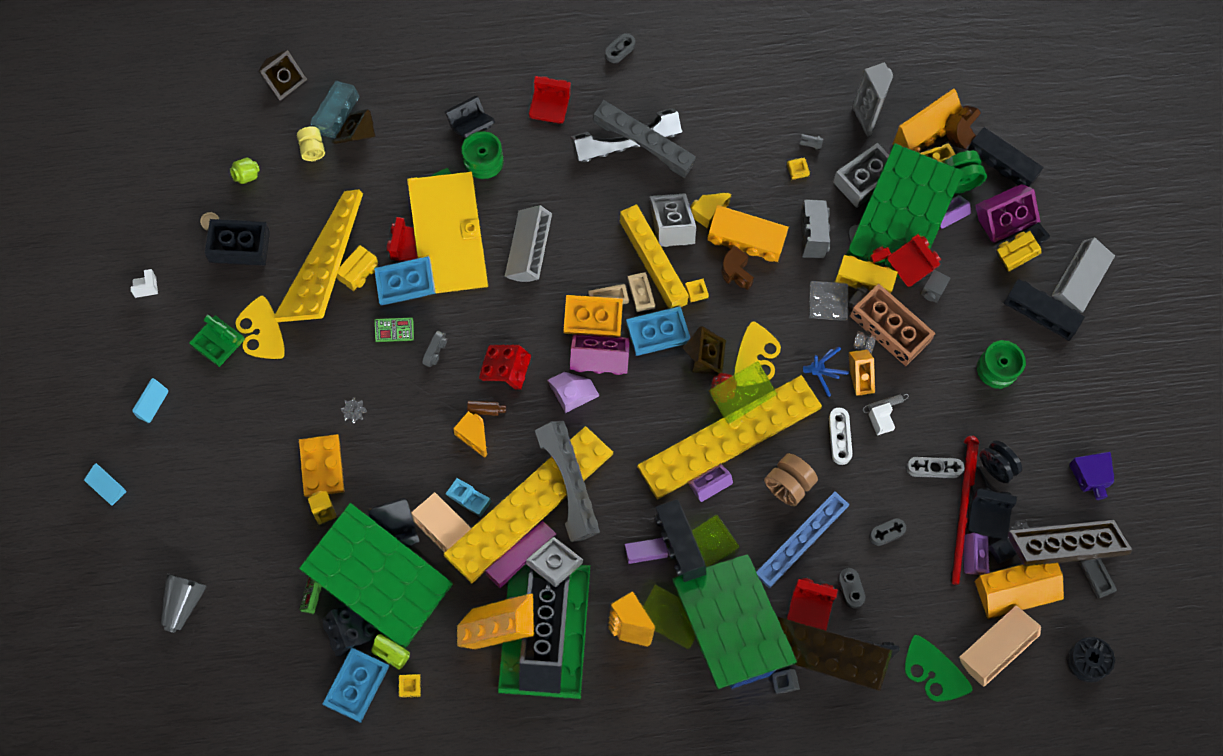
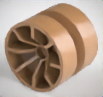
M787 453L778 462V468H773L764 481L768 489L778 499L790 506H796L805 496L804 491H809L818 481V477L804 460L794 454Z

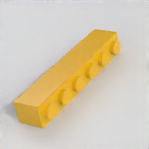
M636 204L620 211V223L667 307L671 309L687 305L689 295L638 205Z

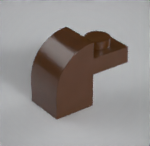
M966 105L960 110L958 115L950 114L948 117L945 131L947 138L953 146L966 149L976 137L970 125L981 114L978 108Z
M735 245L724 257L722 276L727 284L734 280L739 287L749 290L753 284L754 277L743 269L747 265L749 256Z

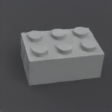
M876 143L836 172L833 183L856 208L871 198L889 154Z

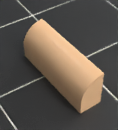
M435 492L411 512L413 522L444 553L471 529Z
M1016 605L960 656V661L968 673L985 687L1040 636L1041 625Z

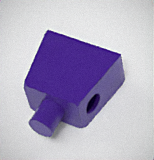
M1106 452L1074 458L1069 465L1083 492L1093 490L1096 500L1107 498L1105 488L1110 487L1114 483L1111 453Z

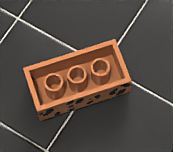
M880 284L873 288L853 308L850 315L855 322L905 366L932 341L935 332Z

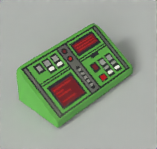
M413 318L375 319L376 342L414 341Z
M310 577L307 580L300 611L314 614L322 587Z

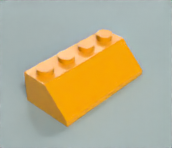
M952 89L901 124L893 145L896 143L920 153L923 147L932 145L936 138L945 136L948 117L950 114L958 115L962 109L956 90Z
M717 205L707 241H711L715 245L727 246L730 249L735 245L750 256H759L770 262H778L789 227Z
M1058 563L1033 566L1019 565L980 575L975 580L988 619L1006 615L1016 605L1021 610L1064 599L1063 575Z
M633 591L611 604L608 626L613 636L617 635L619 640L647 647L651 645L655 626Z
M533 594L471 609L457 625V646L479 649L534 636Z

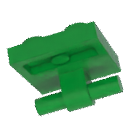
M207 315L204 318L207 324L189 344L220 367L241 345L245 338L216 315L213 318Z

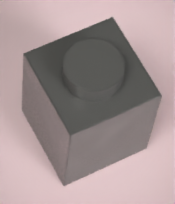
M933 270L920 295L924 296L928 301L937 303L951 278L937 270Z

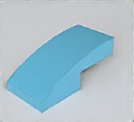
M456 478L446 492L448 497L479 517L484 514L492 502L490 498L474 490L471 485Z

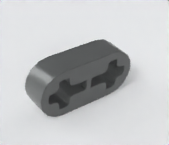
M893 519L875 527L870 533V541L876 546H881L900 538L906 531L905 522L901 519ZM894 524L897 527H901L899 533L897 530L890 532V530L894 527ZM877 532L879 534L886 533V535L882 537V540H880V538H875Z

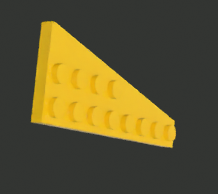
M359 189L343 192L274 316L277 322L320 319L324 317L363 193Z

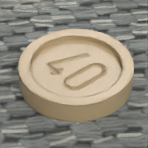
M208 212L201 217L200 223L205 230L209 228L210 219H219L217 214Z

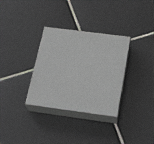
M553 537L526 560V564L556 587L583 564V559Z

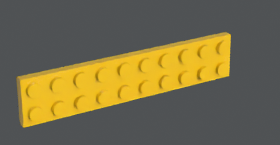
M801 375L638 464L637 468L658 500L713 467L723 464L820 410L822 405Z
M586 426L570 440L580 466L583 481L613 455V451ZM553 457L549 458L444 553V557L471 583L477 580L486 569L567 497L564 479Z

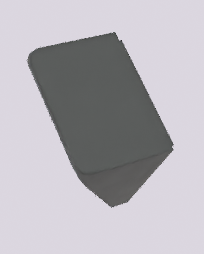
M795 669L772 673L776 694L800 689Z

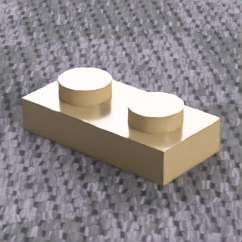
M646 272L628 276L627 280L636 312L655 309Z

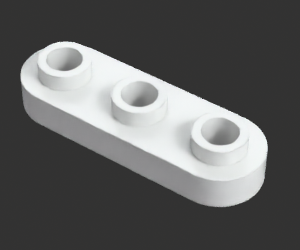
M835 408L829 416L832 459L839 465H845L852 458L850 419L845 409ZM840 417L842 421H836L835 418ZM837 435H841L843 439L839 440ZM838 454H844L845 458H840Z

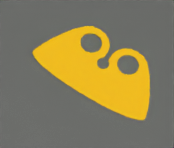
M264 296L255 299L240 313L235 322L236 328L244 334L251 333L255 329L260 330L258 335H249L243 341V349L247 354L260 358L282 359L285 351L282 334L278 322L274 319L273 309ZM245 318L252 321V326L249 329H243L240 326V322ZM251 339H256L259 342V347L255 350H250L247 347V342Z
M751 322L747 327L740 345L734 373V380H736L737 386L762 383L770 380L775 374L774 365L767 360H758L757 356L761 354L765 358L777 357L781 350L780 343L769 331L756 322ZM766 344H774L776 352L774 354L766 353L764 350ZM764 364L768 365L771 369L770 374L766 376L759 373V367Z

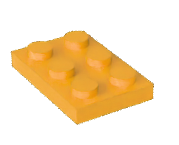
M566 295L564 333L620 337L623 299Z
M339 435L299 439L304 496L311 497L313 493L318 491H327L328 494L345 492Z

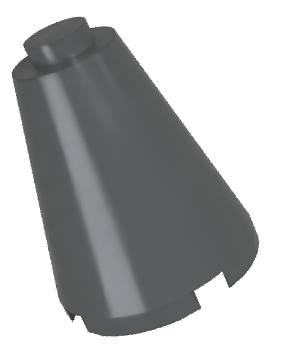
M167 574L161 625H164V630L175 633L176 629H182L206 590L207 585Z

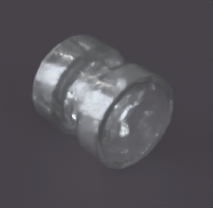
M857 331L853 349H868L871 354L876 336L871 334L867 336L863 332Z

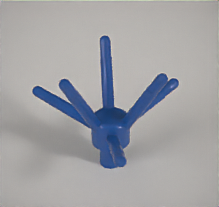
M837 347L835 350L830 349L819 362L818 356L815 355L814 362L811 365L803 366L804 373H812L818 376L828 397L831 396V393L822 374L836 379L840 378L836 374H849V371L828 369L824 365V362L840 351L841 347Z

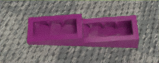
M541 521L486 569V575L501 588L526 564V560L557 534L545 522Z

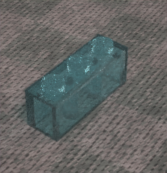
M335 81L329 89V93L310 123L312 127L320 130L322 136L335 139L360 97L355 87Z

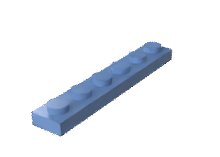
M834 492L756 572L759 579L770 588L850 504Z

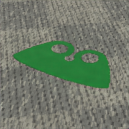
M919 635L913 636L906 657V675L912 681L922 682L928 677V673L933 671L935 678L929 679L925 685L926 694L930 699L937 702L948 701L972 692V686L967 678L939 649ZM913 665L922 666L924 672L921 677H914L911 674V667ZM933 683H938L942 686L943 692L940 696H934L930 692V686Z

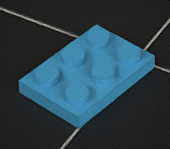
M429 256L374 268L378 298L381 306L436 294Z
M681 306L626 319V325L636 356L683 345L690 339Z
M351 648L323 705L361 723L389 665Z

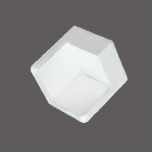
M152 269L144 270V278L133 279L131 292L135 298L158 294L156 276Z
M890 403L874 407L869 413L877 435L895 429L890 417L893 410Z

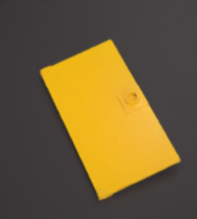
M472 172L407 179L418 258L430 257L436 293L488 287Z

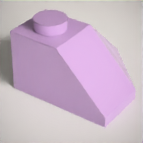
M563 372L547 380L565 413L599 397L592 381L585 377Z

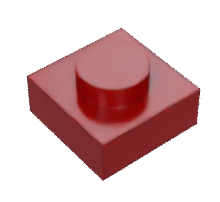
M882 246L873 250L870 258L873 263H877L889 257L891 252L888 247L884 249Z

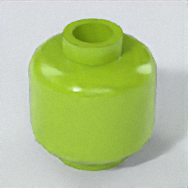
M248 157L233 162L232 168H230L233 180L235 182L238 181L240 184L257 179L259 172L257 162L252 161Z

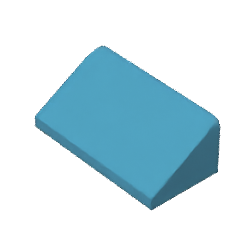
M152 378L132 410L135 416L150 423L168 394V389Z
M97 463L91 468L84 479L111 506L126 493V490Z

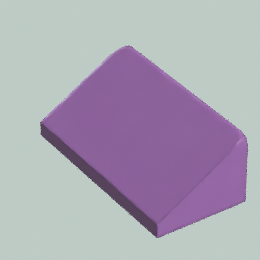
M960 195L954 197L950 202L940 227L945 228L971 214L970 202Z
M719 464L692 479L688 484L702 502L732 485L733 480L731 473L722 464Z
M977 533L965 535L964 573L974 575L989 573L988 536Z
M662 538L625 544L628 564L668 557L667 547Z

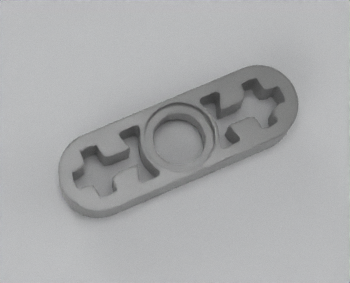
M913 457L907 463L906 470L914 477L957 478L963 473L964 464L961 460L955 458ZM914 463H917V466L920 467L917 471L915 467H911ZM937 463L940 466V471L933 472L930 464ZM953 464L956 468H959L956 472L951 468Z

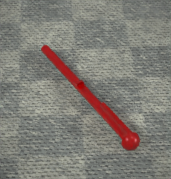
M968 436L964 440V443L967 444L951 581L955 585L960 583L965 530L968 522L966 515L970 487L974 486L979 446V440L975 436Z

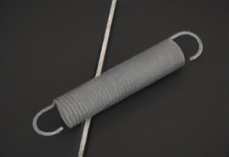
M900 394L866 406L871 411L874 407L887 403L893 406L904 402L906 399H903Z

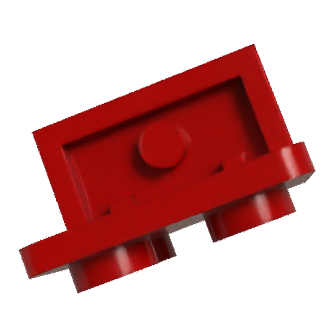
M535 76L534 95L529 117L559 124L564 123L571 95V82L549 79L545 76Z
M397 217L396 222L392 223L391 226L392 239L388 240L387 251L390 253L391 260L401 262L418 259L414 227L405 226L404 218Z
M919 234L888 257L889 263L908 287L940 266L939 261L941 259L935 251L931 252L928 248L930 245L928 240L924 236L920 237Z
M490 345L487 349L479 378L482 381H505L514 389L521 390L531 354L520 345Z
M808 578L798 579L794 587L787 620L826 631L832 604L838 590L833 589V586L829 584H815L813 580Z

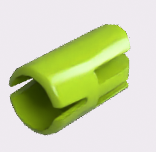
M381 634L376 636L371 650L373 654L397 669H401L405 665L410 655L409 651Z

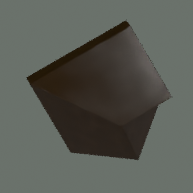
M288 50L267 58L259 69L260 74L279 101L308 80Z
M365 109L348 113L332 143L339 144L375 137L370 110Z
M703 326L696 330L683 349L694 360L693 372L718 375L723 373L726 340Z

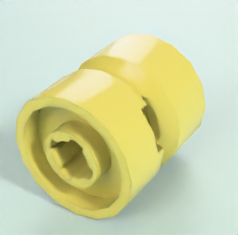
M306 127L297 132L302 159L315 161L325 155L321 133L318 128Z

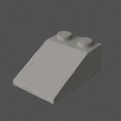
M686 194L650 196L655 236L660 246L695 244L696 224Z

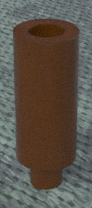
M468 400L467 412L469 411L473 415L476 413L477 415L499 416V413H506V405H499V402Z

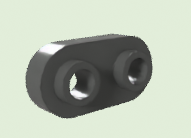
M631 34L620 35L606 48V59L611 63L620 62L635 48V38Z
M441 331L435 333L424 355L423 365L431 367L437 364L440 356L438 353L441 348L444 349L448 340L446 333Z
M846 568L841 571L838 577L846 605L850 608H859L865 601L861 580L856 570ZM846 575H851L853 580H847ZM852 594H857L859 599H853Z

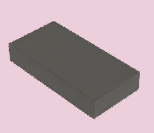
M1101 558L1088 559L1079 563L1097 599L1117 591Z

